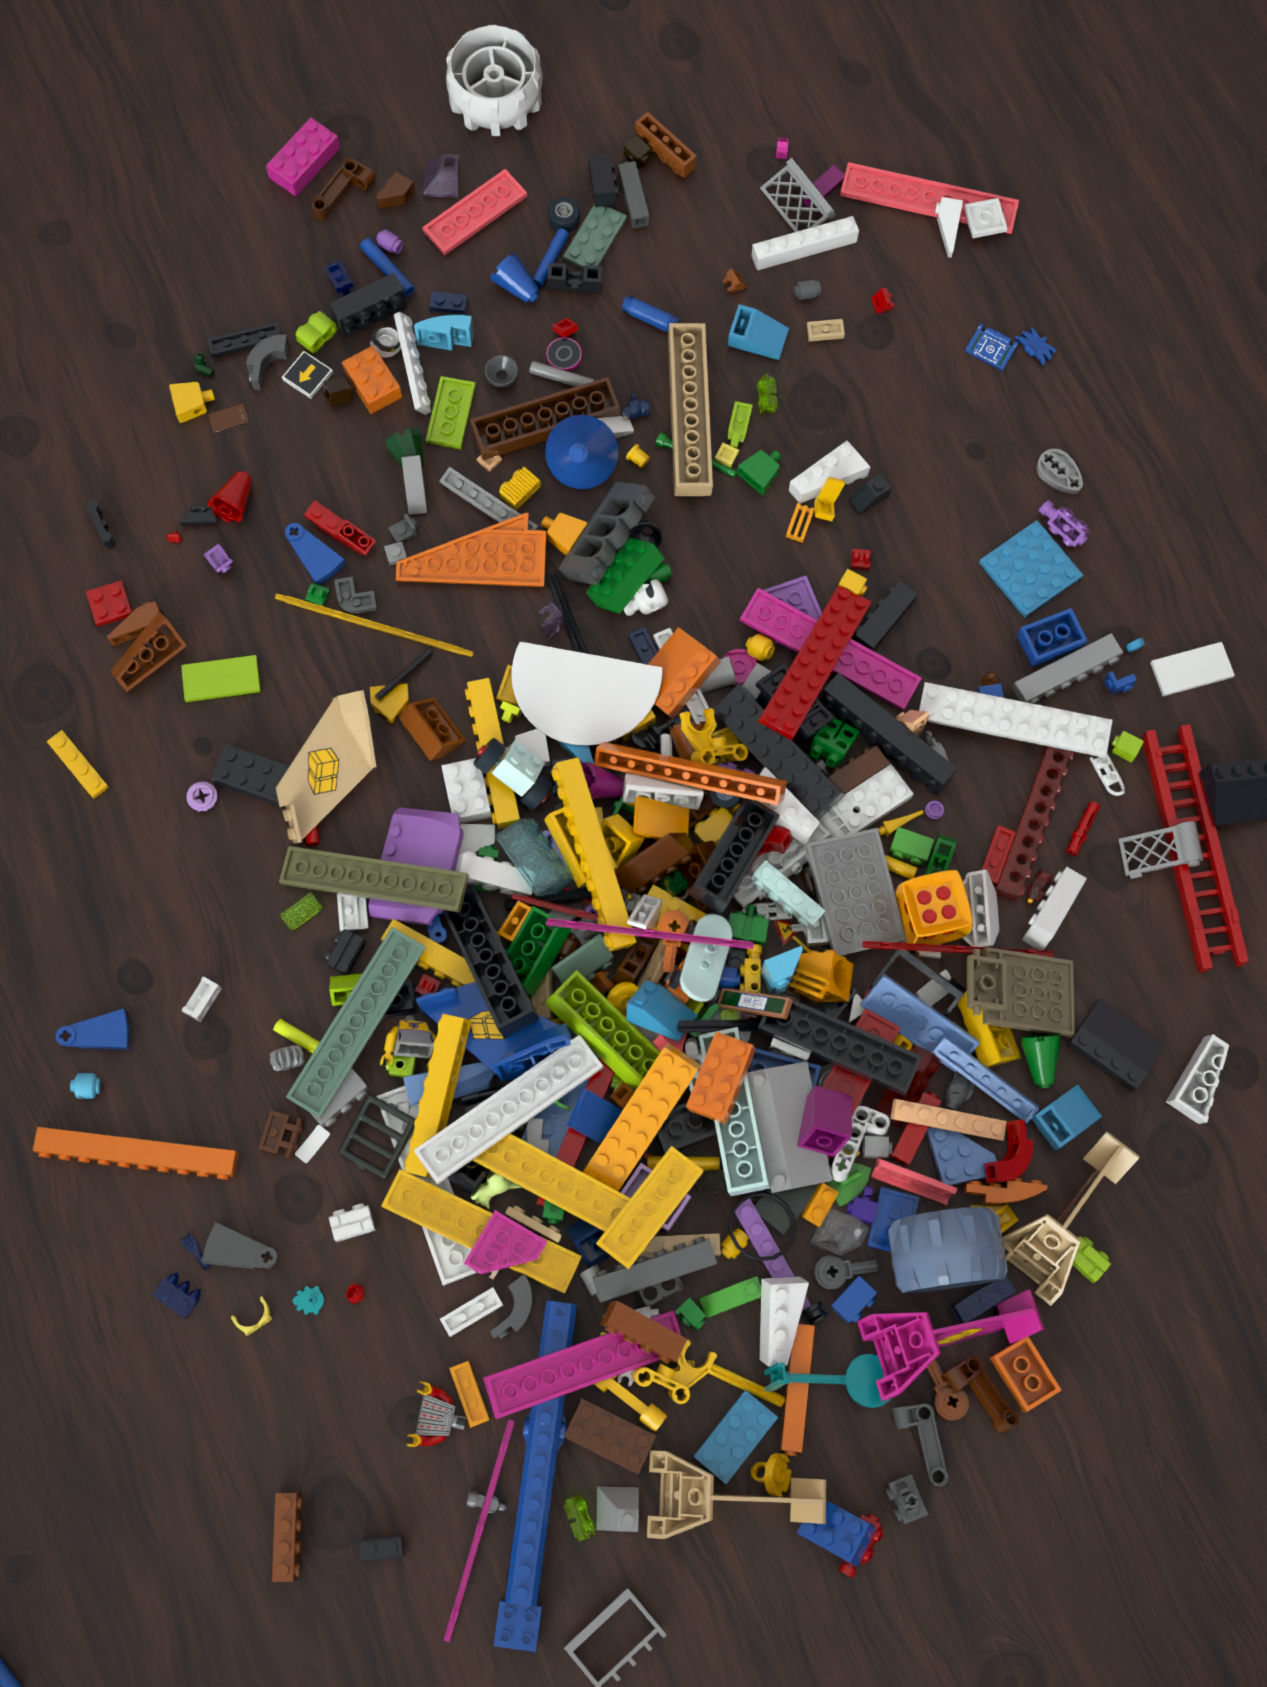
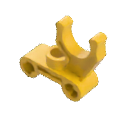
M709 708L703 711L706 721L703 729L700 731L694 729L691 725L690 712L680 713L681 730L695 750L691 755V761L712 765L715 761V756L724 755V758L730 762L743 761L747 758L748 750L745 745H727L726 737L711 738V734L716 727L714 709Z
M687 1340L676 1362L678 1365L677 1370H673L663 1364L659 1365L657 1372L641 1366L633 1369L632 1379L643 1387L650 1385L652 1381L668 1388V1396L671 1400L678 1404H684L690 1398L689 1388L711 1371L717 1355L709 1351L703 1365L695 1368L691 1367L685 1360V1352L691 1344ZM646 1371V1374H647L646 1378H645V1379L642 1378V1379L639 1381V1378H638L639 1374H640V1373L643 1374V1373ZM678 1389L683 1393L680 1398L675 1394Z

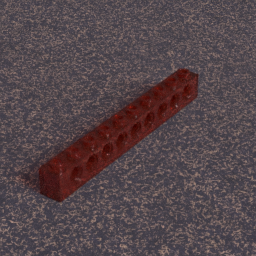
M1050 746L1046 747L995 888L997 895L1012 901H1016L1018 897L1023 896L1026 889L1023 886L1025 879L1028 880L1031 875L1032 869L1029 868L1031 862L1034 863L1037 858L1038 852L1035 850L1037 845H1041L1044 839L1042 834L1043 828L1047 829L1051 819L1048 817L1049 811L1053 812L1057 801L1054 798L1061 791L1063 784L1060 781L1062 777L1065 778L1069 767H1066L1068 760H1072L1074 751ZM1053 757H1059L1061 762H1055ZM1047 773L1053 774L1055 779L1048 778ZM1041 790H1046L1049 796L1042 795ZM1035 807H1040L1043 813H1037ZM1028 824H1034L1037 830H1031ZM1022 841H1028L1031 847H1025ZM1016 858L1023 859L1025 864H1018ZM1010 875L1017 876L1018 882H1013L1010 879Z

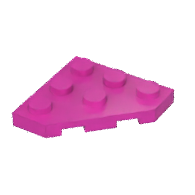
M495 1210L466 1258L464 1265L479 1274H485L535 1261L548 1241Z

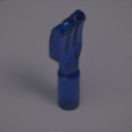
M191 1233L180 1240L188 1252L194 1253L196 1260L204 1271L211 1267L209 1264H203V1254L199 1252V1245Z

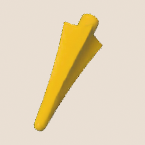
M920 810L904 817L883 822L881 828L878 829L879 835L885 834L886 837L890 836L898 827H902L922 815L924 811Z

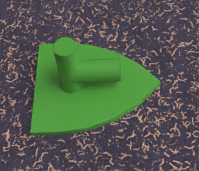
M841 1163L839 1171L843 1170L845 1164ZM853 1163L846 1180L838 1182L832 1178V1181L827 1182L831 1188L839 1192L836 1197L839 1207L852 1201L854 1197H857L862 1192L869 1180L871 1168Z

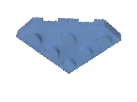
M928 1128L926 1131L940 1181L944 1184L953 1186L986 1179L984 1163L997 1161L995 1154L959 1132L938 1128Z

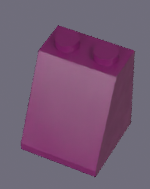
M815 1085L806 1097L797 1146L834 1157L852 1137V1096Z

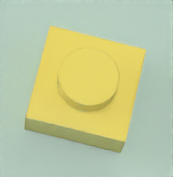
M722 443L715 456V461L731 468L739 454V450Z

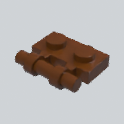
M270 1110L258 1149L278 1155L282 1147L286 1149L284 1157L292 1158L293 1151L297 1149L296 1142L298 1136L303 1130L301 1127L303 1119L296 1118L294 1125L289 1124L290 1115ZM286 1130L291 1131L288 1142L283 1141Z

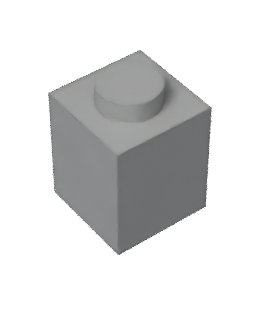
M863 1137L862 1158L887 1159L889 1154H892V1142H889V1137Z

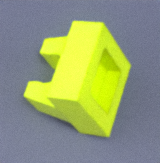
M505 701L502 702L500 708L504 711L502 716L504 722L511 724L514 716L520 718L522 714L520 708Z

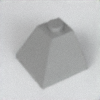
M597 1486L596 1530L638 1532L639 1487Z

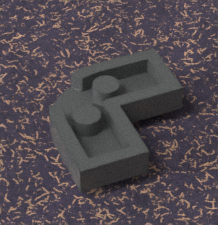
M353 577L334 580L337 599L342 609L353 614L377 610L374 591L355 593Z

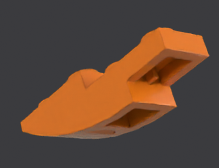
M1020 1178L1004 1182V1188H1001V1184L990 1183L989 1186L981 1185L982 1182L970 1181L969 1184L964 1185L963 1194L983 1196L982 1204L1005 1205L1032 1198L1047 1190L1048 1185H1042V1181L1030 1180V1183L1022 1182Z

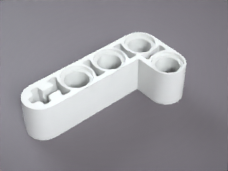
M866 1106L857 1107L852 1116V1133L858 1134L859 1137H851L836 1154L831 1168V1176L835 1181L842 1182L847 1179L865 1133L882 1137L886 1135L890 1125L887 1115ZM857 1116H863L865 1120H859ZM876 1123H881L884 1127H877ZM843 1150H849L852 1154L847 1155ZM841 1163L845 1164L843 1170L839 1171Z

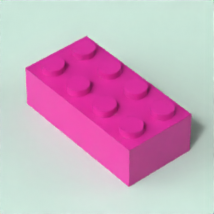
M310 117L266 165L269 178L294 196H297L340 149L338 136Z

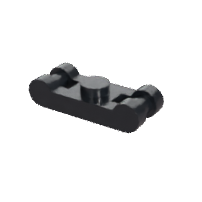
M89 501L87 508L101 540L106 548H114L116 543L111 533L106 531L109 527L105 518H101L102 510L96 501Z

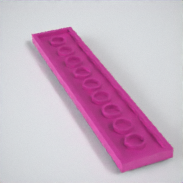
M757 588L739 621L799 653L818 620ZM852 639L848 642L832 670L833 673L841 674L851 683L902 711L906 708L922 679Z
M674 1310L650 1318L681 1335ZM607 1333L483 1377L495 1419H499L658 1361L659 1355L653 1352L648 1354L640 1349L641 1346L637 1343H634V1345L627 1343L623 1340L624 1336L618 1333L616 1335Z

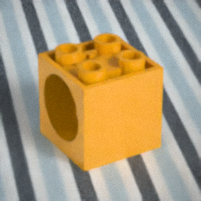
M825 950L822 953L817 951L801 953L798 968L829 980L830 983L823 999L797 989L795 991L815 1003L849 1002L854 964L847 961V958L839 956L833 950ZM804 975L801 976V978L814 982L821 986H823L824 984ZM802 982L798 983L799 986L805 987L817 993H820L821 991L820 989L814 988Z

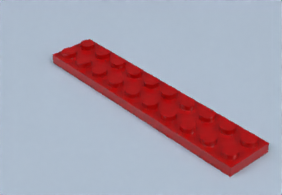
M838 585L761 715L759 723L792 741L868 610L871 601L860 595L857 596L848 589Z

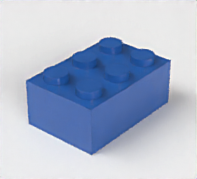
M1072 608L1023 626L1017 634V638L1032 668L1083 648L1087 642V638Z
M826 1500V1524L801 1523L797 1534L858 1567L876 1528Z

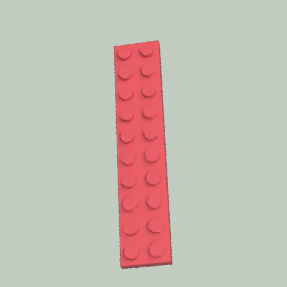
M850 162L847 164L840 196L937 218L938 214L935 213L937 202H941L942 197L962 200L959 222L968 224L964 204L999 198L1008 228L1005 233L1009 234L1013 230L1019 203L1017 199Z

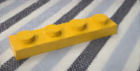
M62 730L47 741L93 799L109 788Z

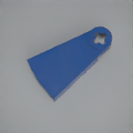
M291 523L286 527L285 535L315 584H323L346 564L340 555L309 533L300 524ZM291 531H297L298 535H292Z
M121 1009L72 1025L63 1026L56 1032V1041L64 1047L130 1050V1026L127 1011ZM65 1032H68V1034L71 1035V1037L68 1038V1041H65V1039L62 1038V1036L65 1035Z

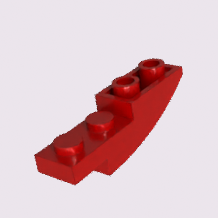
M314 500L304 514V517L316 524L319 530L346 547L365 556L376 542L374 538L348 520L344 521L316 500Z

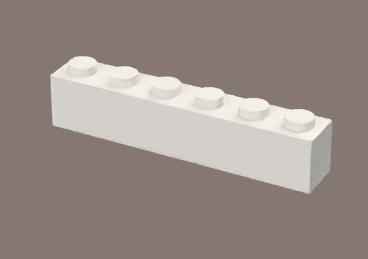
M851 216L753 244L751 256L758 271L856 243L859 230L854 217Z

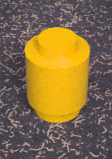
M737 1228L733 1231V1234L738 1244L744 1249L748 1244L749 1237ZM730 1234L720 1244L722 1248L721 1253L728 1259L731 1257L735 1259L741 1252L734 1245Z

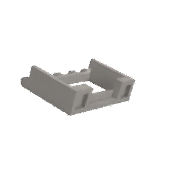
M627 1587L586 1628L572 1638L564 1646V1649L595 1687H602L601 1685L611 1676L617 1682L621 1679L616 1671L627 1661L634 1667L637 1663L632 1656L643 1646L650 1652L653 1648L648 1641L657 1632L663 1638L667 1634ZM631 1599L655 1628L598 1681L574 1650L627 1600Z

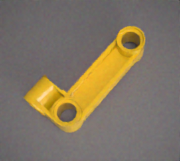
M617 1376L594 1384L604 1393L609 1389L641 1415L640 1421L653 1432L657 1431L667 1417L654 1404L651 1403L649 1407L617 1383L615 1381Z

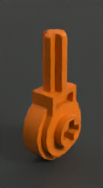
M677 910L668 911L660 918L658 931L684 934L690 921L683 912ZM673 921H676L677 925L680 926V929H676V932H672V928L669 927V924L671 925ZM664 939L663 945H666L662 971L673 973L677 947L681 946V941Z

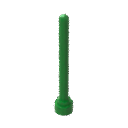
M660 432L655 445L660 448L669 447L672 449V441L668 435ZM712 459L713 468L732 477L737 475L735 469Z

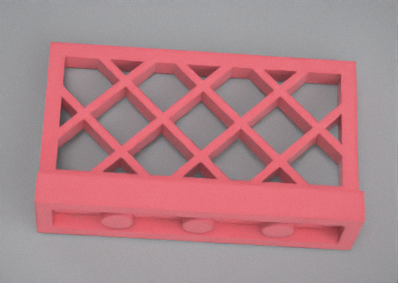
M879 1158L876 1160L870 1177L947 1206L949 1198L954 1196L957 1188Z

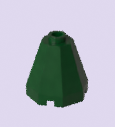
M419 427L405 429V433H395L385 440L388 452L402 468L401 457L418 455L421 457L422 468L424 467L422 434Z

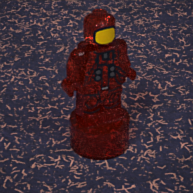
M1039 870L1035 876L1036 881L1033 886L1028 885L1027 896L1029 898L1026 901L1028 906H1033L1035 901H1040L1046 894L1043 890L1053 878L1047 872Z

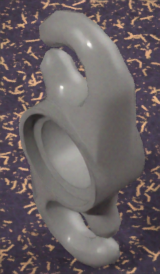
M926 731L925 739L927 744L948 760L941 743H937L935 738L931 737L932 733Z

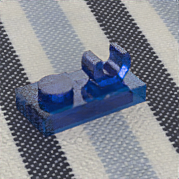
M339 260L325 266V272L336 292H342L343 296L350 294L349 289L354 287L341 261Z

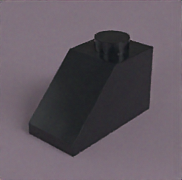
M880 474L866 482L849 499V502L858 515L887 499L891 492V486L883 475Z

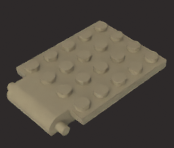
M990 947L983 948L981 956L980 949H973V955L967 956V1008L973 1009V1015H981V1011H983V1024L1072 1037L1075 1035L1073 961Z

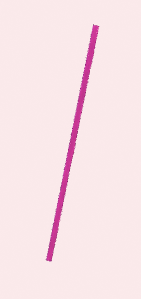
M547 918L546 922L548 926L746 949H753L754 946L753 942L568 920Z
M508 1420L443 1639V1641L445 1640L449 1643L512 1433L513 1420Z

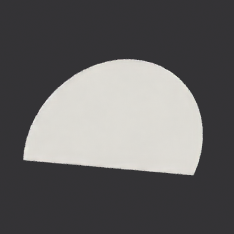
M519 642L512 665V686L515 698L526 718L547 736L574 745L602 744L603 742L617 739L631 731L651 710L658 696L662 680V667Z

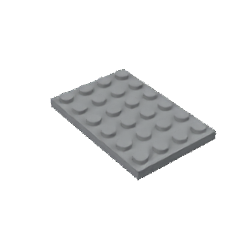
M878 828L806 843L804 845L820 907L825 910L822 916L831 950L836 951L839 956L872 949L863 948V941L898 943L907 940Z

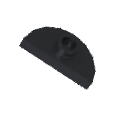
M200 505L190 507V510L186 511L180 519L181 525H218L215 514L206 506Z

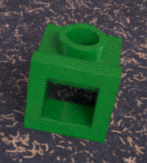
M690 1298L674 1312L676 1316L679 1313L682 1315L680 1319L688 1328L692 1326L698 1330L706 1323L703 1320L706 1315Z

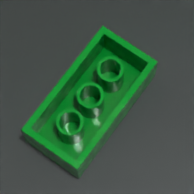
M629 538L615 555L611 565L606 568L607 571L599 584H591L586 594L597 607L620 614L642 587V584L647 581L664 560V557L653 543Z
M532 906L507 950L527 993L532 996L536 994L572 928L546 925L547 918H556Z

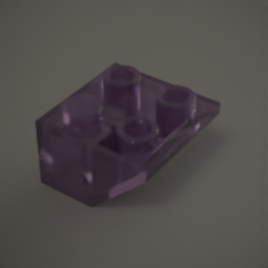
M440 154L425 163L423 196L458 198L460 179L459 155Z

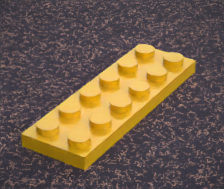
M671 1146L596 1244L629 1270L704 1171Z

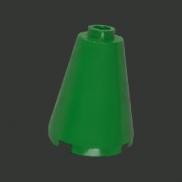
M1060 1035L1021 1037L1022 1048L1034 1084L1039 1085V1088H1050L1051 1084L1055 1082Z

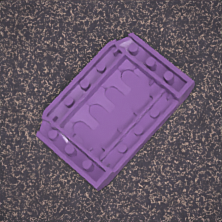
M399 807L393 813L381 860L454 871L464 836L459 821L461 817L457 813ZM370 899L368 903L369 916L372 918L391 921L395 919L398 922L428 926L434 923L432 920L437 913L443 911L441 909Z

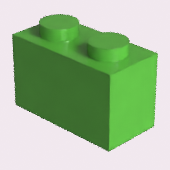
M898 827L888 853H891L893 857L898 859H908L915 865H925L934 839Z

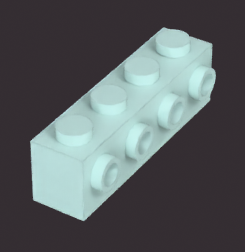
M766 860L751 878L756 887L767 892L770 899L780 903L783 906L782 908L788 914L794 915L798 919L797 921L805 928L811 929L825 912L822 907Z

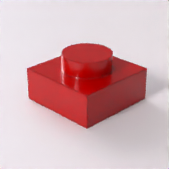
M566 317L553 324V331L565 338L578 331V326Z

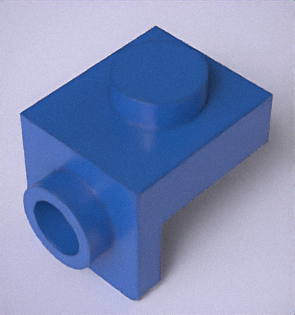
M1112 671L1105 677V685L1108 690H1111L1112 694L1121 691L1125 693L1134 688L1133 685L1137 681L1134 674L1117 680Z

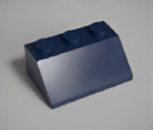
M582 1219L566 1228L588 1268L601 1263L611 1256L596 1244L605 1233L604 1231Z

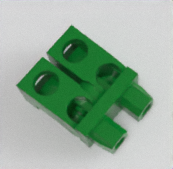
M836 718L832 721L836 728L833 729L826 725L819 730L809 749L811 750L809 754L815 759H819L820 756L826 758L825 763L831 768L841 764L860 733L859 730L847 724H844L839 732L843 722ZM844 731L851 732L853 737L850 738L844 735Z

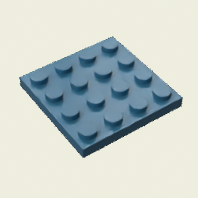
M1037 520L979 561V564L1024 618L1083 577L1080 570Z

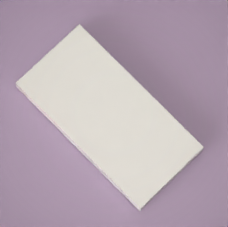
M1222 642L1150 662L1162 696L1223 681L1235 676Z

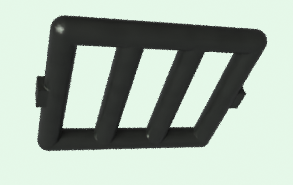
M368 1094L338 1153L357 1164V1168L363 1171L368 1170L383 1180H387L415 1128V1118L399 1110L397 1105L393 1103L388 1104L378 1097ZM371 1104L408 1123L403 1134L367 1115L366 1113ZM362 1121L397 1140L398 1143L394 1151L392 1152L358 1133L357 1131ZM352 1140H356L389 1159L384 1170L349 1151L348 1148Z

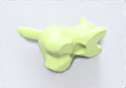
M490 1170L487 1174L486 1182L478 1185L472 1193L471 1199L475 1200L477 1205L485 1206L489 1209V1202L493 1196L506 1192L509 1189L523 1187Z

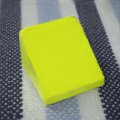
M690 998L685 1005L695 1014H698L704 1004Z

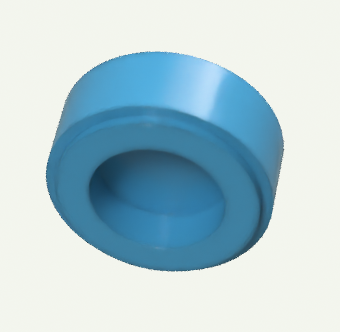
M1139 638L1125 647L1128 652H1133L1143 647L1145 642L1143 638Z

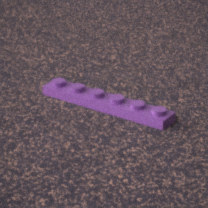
M749 1198L742 1202L735 1211V1215L759 1257L773 1256L780 1252L751 1199ZM783 1255L774 1260L762 1261L771 1278L795 1277ZM806 1296L802 1311L811 1306Z

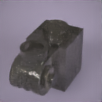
M703 1170L704 1172L693 1185V1187L700 1191L707 1189L718 1194H729L724 1170H709V1173Z

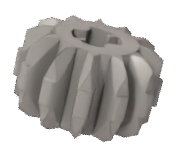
M298 1045L279 1048L270 1053V1062L273 1070L276 1071L289 1070L299 1067L304 1063V1053Z

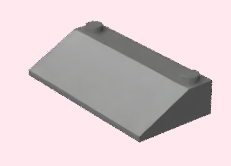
M808 1062L748 1072L747 1076L771 1192L774 1193L832 1181L827 1155L797 1146L806 1097L813 1089Z

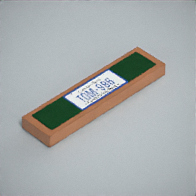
M722 988L717 1005L720 1009L787 1019L793 1000L786 997Z

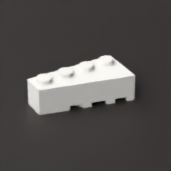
M846 441L791 480L789 492L801 504L816 498L828 477L844 480L845 484L848 485L853 483L854 480L868 477L870 466L853 446Z
M766 767L760 773L761 776L777 779ZM787 788L784 800L779 805L759 801L780 814L775 826L790 829L792 837L803 844L809 843L816 833L820 822Z
M465 851V853L458 856L454 870L469 874L467 886L472 884L477 886L480 884L486 890L495 891L498 888L500 889L499 892L503 894H517L527 897L532 895L536 875L527 867H513L509 862L499 863L494 861L492 857H478L476 853Z
M1068 867L1065 868L1063 873L1059 871L1053 880L1056 884L1054 886L1051 885L1045 895L1048 897L1040 902L1037 907L1039 912L1037 915L1034 913L1028 923L1030 927L1022 940L1038 950H1044L1058 930L1087 878Z
M1213 1034L1204 1036L1166 1103L1198 1124L1207 1123L1208 1113L1214 1101V1092L1219 1084V1075L1223 1069L1229 1045Z
M801 1277L762 1279L759 1360L768 1367L777 1362L788 1365L809 1282Z

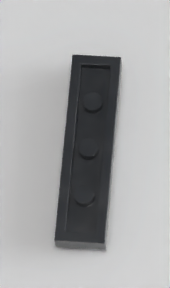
M274 322L208 338L207 340L211 356L214 358L254 348L262 340L281 334L278 323Z

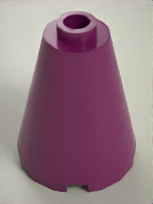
M581 763L592 799L623 796V778L593 763Z

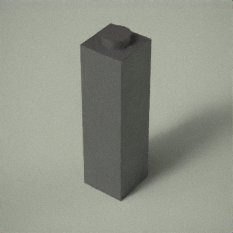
M636 162L618 164V176L631 227L633 229L648 226L649 213Z

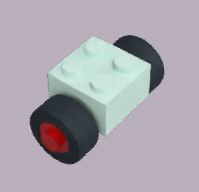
M493 738L486 745L483 744L477 752L478 756L473 765L485 774L496 765L492 774L521 796L520 801L531 810H534L549 796L548 793L553 783L540 774L545 763L526 749L523 744L514 740L506 749L502 743Z

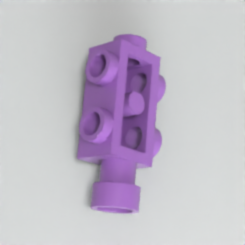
M1047 500L1041 506L1039 512L1043 516L1046 515L1050 518L1047 522L1050 525L1049 530L1056 535L1059 533L1063 537V542L1069 547L1082 546L1087 541V534L1090 532L1087 525L1083 521L1077 520L1070 509L1062 507L1057 510L1053 507L1054 504Z

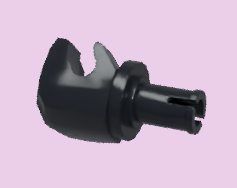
M667 717L657 726L650 723L647 725L648 730L641 731L635 735L631 732L629 738L632 748L649 752L655 750L661 744L660 736L668 732L670 726L673 727L675 725L672 718Z

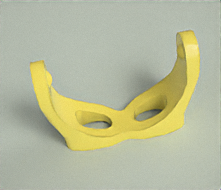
M263 1296L259 1298L264 1305V1314L258 1324L249 1327L241 1326L234 1315L231 1316L236 1327L244 1332L246 1336L272 1320L269 1306Z

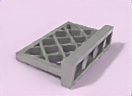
M792 158L786 162L787 165L760 187L794 232H798L799 223L808 224L807 229L819 226L827 219H832L836 216L832 207ZM789 172L791 175L790 182H781L782 176ZM771 185H777L776 194H769L766 189ZM781 185L789 186L788 194H779ZM793 186L801 187L800 195H791ZM779 198H788L786 207L778 206ZM791 198L799 199L798 207H790ZM803 199L811 200L810 208L802 207ZM789 210L798 211L797 219L788 218ZM801 211H810L809 220H800ZM813 212L822 213L823 217L818 221L812 220Z

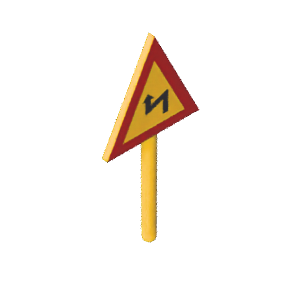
M773 920L783 946L792 938L807 953L811 951L795 936L798 932H792L791 924L793 923L784 920Z

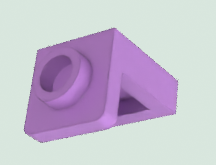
M219 544L203 554L216 573L220 571L224 573L231 568L230 564L233 560L228 557Z

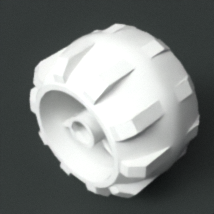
M488 25L470 30L449 51L447 56L446 84L452 112L464 115L465 127L473 131L477 130L480 126L491 129L492 136H500L501 129L511 126L521 130L527 126L526 116L529 112L539 111L542 104L541 87L543 78L540 56L537 49L530 45L523 34L506 27ZM484 76L483 79L472 85L476 80Z

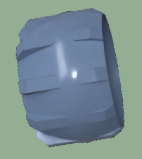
M987 1207L956 1208L912 1215L901 1220H895L888 1229L896 1286L902 1293L928 1292L1000 1281L1005 1278L1008 1271L999 1217Z

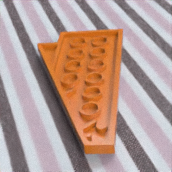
M524 513L398 561L396 563V581L544 587L546 531L528 530L529 513Z

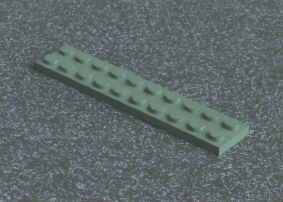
M391 927L286 1098L317 1117H322L426 949L425 946Z

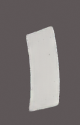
M317 1125L307 1140L296 1151L295 1155L303 1162L308 1163L329 1137L330 1133L320 1125Z

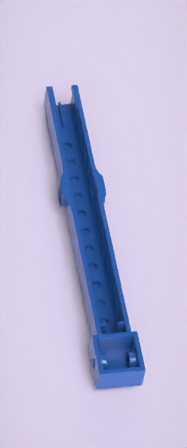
M546 1301L539 1357L572 1346L577 1305ZM565 1395L532 1406L531 1411L525 1417L523 1436L526 1443V1452L505 1600H500L494 1638V1646L532 1652L537 1650L542 1605L537 1603L557 1454L564 1443L567 1425L563 1412Z

